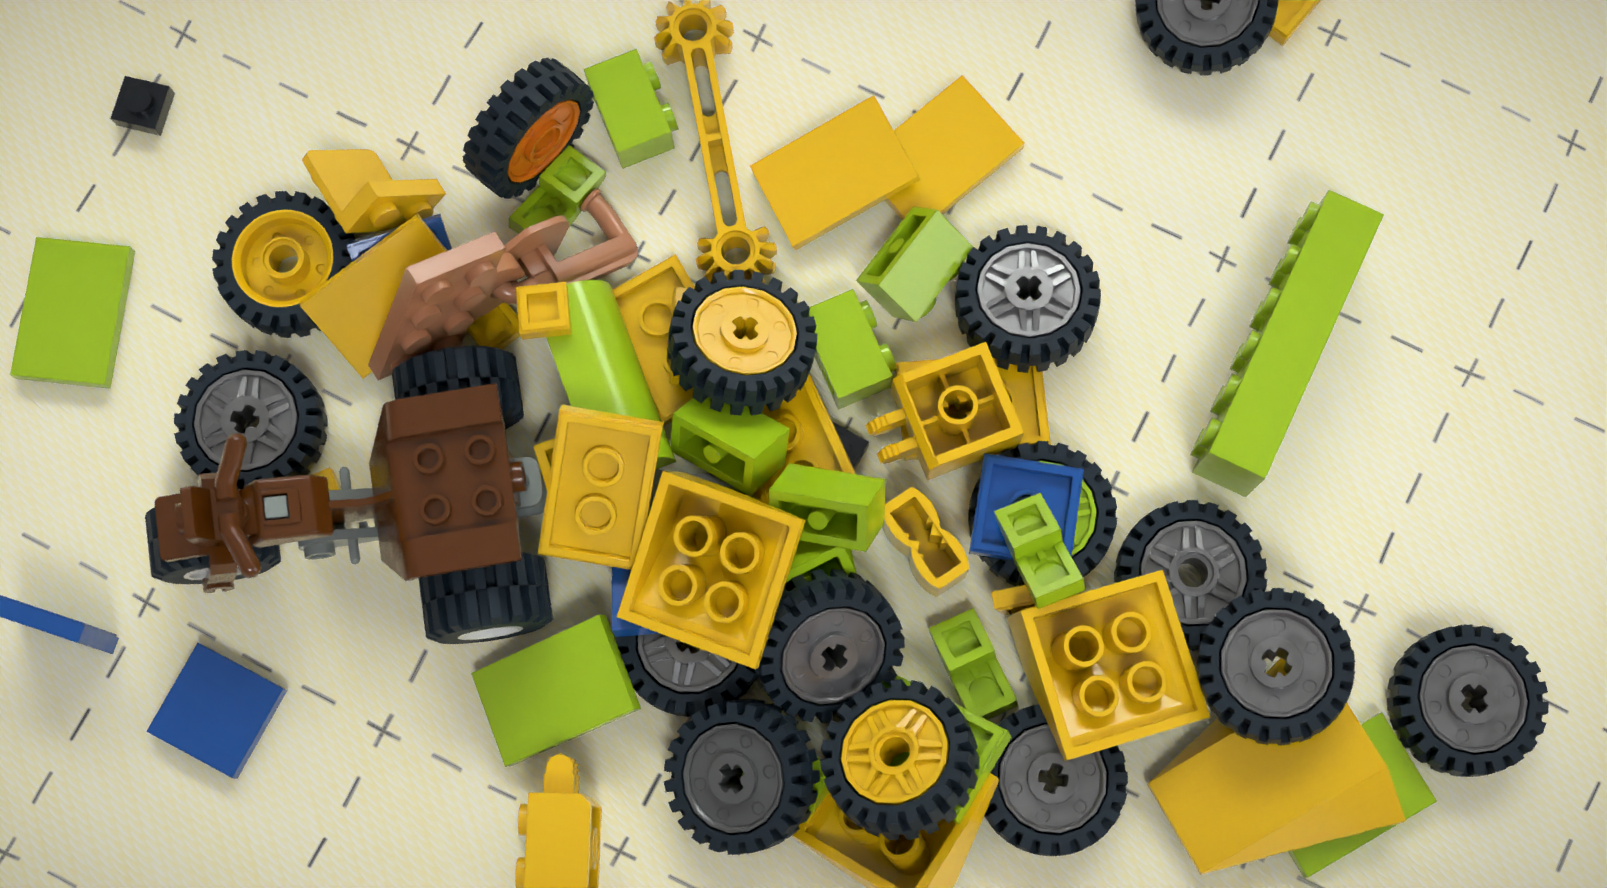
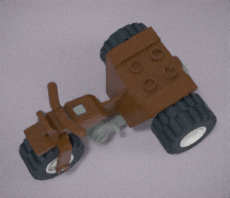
M458 346L425 352L396 366L392 370L395 400L387 402L382 406L369 461L372 488L351 489L349 469L342 467L339 471L341 490L329 491L327 478L318 475L257 479L246 485L244 489L238 490L236 485L247 449V440L240 433L231 434L226 440L217 473L199 474L197 486L180 488V494L156 498L155 507L146 512L145 521L151 576L172 584H203L204 593H214L216 589H222V592L235 589L234 580L256 577L258 574L278 565L281 562L280 544L298 542L299 550L304 551L305 559L310 560L332 557L335 555L336 547L348 546L351 563L358 564L360 562L358 544L379 540L381 561L403 580H419L427 639L443 644H467L515 637L541 629L553 620L545 560L541 556L521 552L518 518L544 513L547 488L539 464L535 459L531 457L514 459L508 450L505 430L518 423L524 417L516 356L509 351L494 347ZM374 518L375 527H368V522L364 521L359 522V528L346 529V523Z

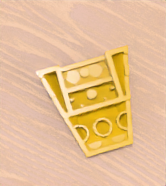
M1280 658L1266 674L1275 678L1279 671L1283 676H1286L1287 673L1283 670L1286 661ZM1346 703L1338 717L1322 732L1317 733L1310 739L1302 742H1293L1290 745H1264L1256 743L1255 740L1249 738L1244 739L1236 735L1235 731L1229 727L1226 728L1217 718L1147 784L1200 875L1406 821L1389 769L1348 703Z

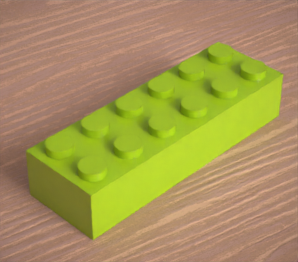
M1328 190L1319 204L1312 201L1309 203L1303 217L1298 219L1287 243L1290 244V247L1284 258L1278 262L1268 285L1272 287L1265 300L1260 302L1250 322L1249 327L1257 331L1251 330L1245 343L1240 345L1232 361L1230 370L1237 372V375L1231 374L1226 385L1221 387L1211 407L1210 412L1218 416L1216 419H1210L1206 429H1202L1190 455L1198 458L1192 473L1243 497H1247L1266 478L1382 221L1383 213L1331 190Z

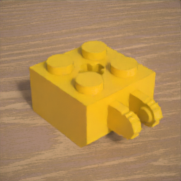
M986 342L909 370L892 379L891 393L898 410L879 416L865 425L868 434L873 436L885 434L890 430L905 425L910 438L889 444L876 454L880 464H886L916 453L927 481L983 460L984 453L996 455L1012 449L1020 444L1024 434ZM954 404L958 411L966 409L967 413H965L964 419L957 420L954 417H949L947 415L949 405Z
M560 752L558 755L549 757V760L546 761L543 793L528 792V804H520L518 833L519 836H526L525 857L517 858L515 870L516 888H599L602 808L593 798L579 793V764L576 763V759L569 758L565 754L562 755Z

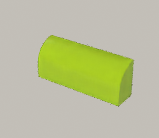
M582 280L568 283L572 335L546 338L570 405L661 422L611 285L602 280ZM664 427L662 428L656 469L676 462Z

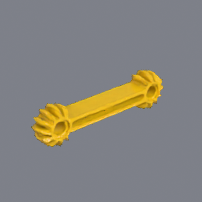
M683 0L684 5L681 7L668 1L666 6L668 16H657L655 22L657 30L660 31L654 36L655 45L659 50H663L661 55L666 65L678 61L685 64L717 229V235L714 239H698V249L704 254L696 258L697 268L707 270L703 277H706L710 283L713 273L724 271L727 280H730L733 270H744V278L747 280H751L753 271L767 275L774 274L776 264L770 258L777 255V246L775 243L766 242L769 237V229L766 226L759 227L754 231L746 228L714 62L716 54H731L733 45L729 37L734 34L733 23L725 20L727 17L726 9L722 4L711 8V0H700L698 4H693L692 0ZM691 30H701L705 33L701 39L696 41H689L683 38ZM698 66H704L708 70L716 110L715 114L711 117H706L702 114L694 73ZM719 172L726 173L729 178L737 220L733 226H726L722 220L715 183V176ZM734 248L744 249L750 254L747 260L741 264L728 263L724 256Z

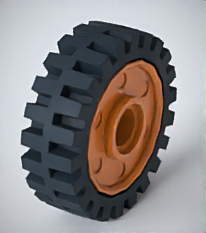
M542 58L540 63L534 61L528 65L527 71L523 68L517 71L513 82L505 81L500 86L501 93L498 97L494 94L487 101V104L490 105L487 111H480L475 119L479 124L471 127L467 135L470 140L464 144L463 151L466 154L462 156L466 169L501 198L511 199L513 195L518 197L523 195L525 189L530 191L536 187L539 176L569 145L574 147L572 144L573 140L581 137L584 131L581 126L588 123L591 116L588 112L593 109L594 102L591 100L594 97L593 91L574 72L554 58L551 60L549 58Z

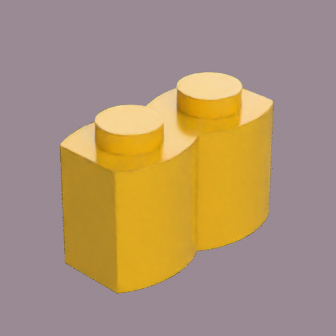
M910 487L885 504L883 531L894 548L909 557L912 574L925 591L938 597L966 578L969 571V563L963 547L953 535L940 528L938 514L930 500L923 493Z

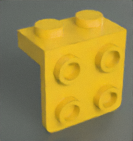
M369 149L309 150L302 158V162L311 175L313 183L319 188L333 211L335 219L342 226L345 233L385 231L401 226L416 214L421 219L431 217L434 213L433 208L446 195L437 179L393 180L378 155Z

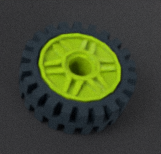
M1037 441L1035 444L1028 445L1027 442L1017 445L1013 450H1006L999 456L1084 469L1072 559L1082 577H1085L1101 562L1107 553L1116 530L1117 504L1116 498L1112 497V486L1108 478H1103L1101 475L1102 469L1095 462L1091 464L1086 459V454L1079 450L1073 452L1068 449L1069 445L1062 443L1049 445L1048 441ZM980 477L973 489L969 503L968 525L970 537L972 535ZM978 555L982 562L985 561L990 567L989 570L997 577L1000 575L1006 579L1007 583L1015 587L1017 585H1025L1014 561Z

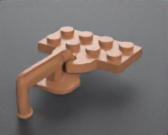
M598 188L594 189L582 202L580 210L582 212L587 211L595 219L608 238V241L557 262L554 255L569 228V222L564 216H555L526 228L505 245L496 232H492L406 267L368 363L377 380L392 375V370L396 366L416 355L443 348L462 346V340L474 320L489 313L503 302L517 305L516 287L597 280L632 264L638 255V246L614 209L601 196V190ZM525 275L528 277L527 279H524L520 282L517 281L523 278Z

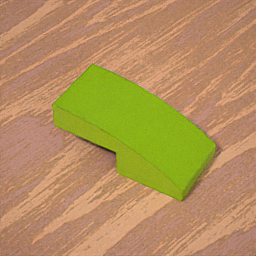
M569 145L539 176V186L509 217V228L519 234L526 228L555 216H564L569 222L570 227L582 212L580 210L582 202L594 189L599 188L605 179L606 171Z
M1041 493L994 511L1004 540L1037 609L1085 591L1084 579L1063 543L1061 529Z
M974 608L928 628L964 709L989 720L1018 706V700L996 658L995 649Z

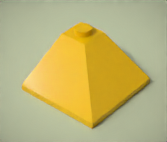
M663 471L617 617L747 667L758 669L806 520L738 491L685 472Z
M1163 570L1079 593L1040 609L1034 606L1020 610L1007 617L1022 668L1064 761L1210 717Z
M991 773L988 775L960 824L953 821L948 824L943 818L937 822L940 830L928 834L925 829L920 830V838L908 840L903 834H899L898 840H890L881 833H879L878 837L872 835L864 828L858 827L838 807L830 793L822 800L808 821L799 825L800 829L792 837L866 888H953L999 779Z

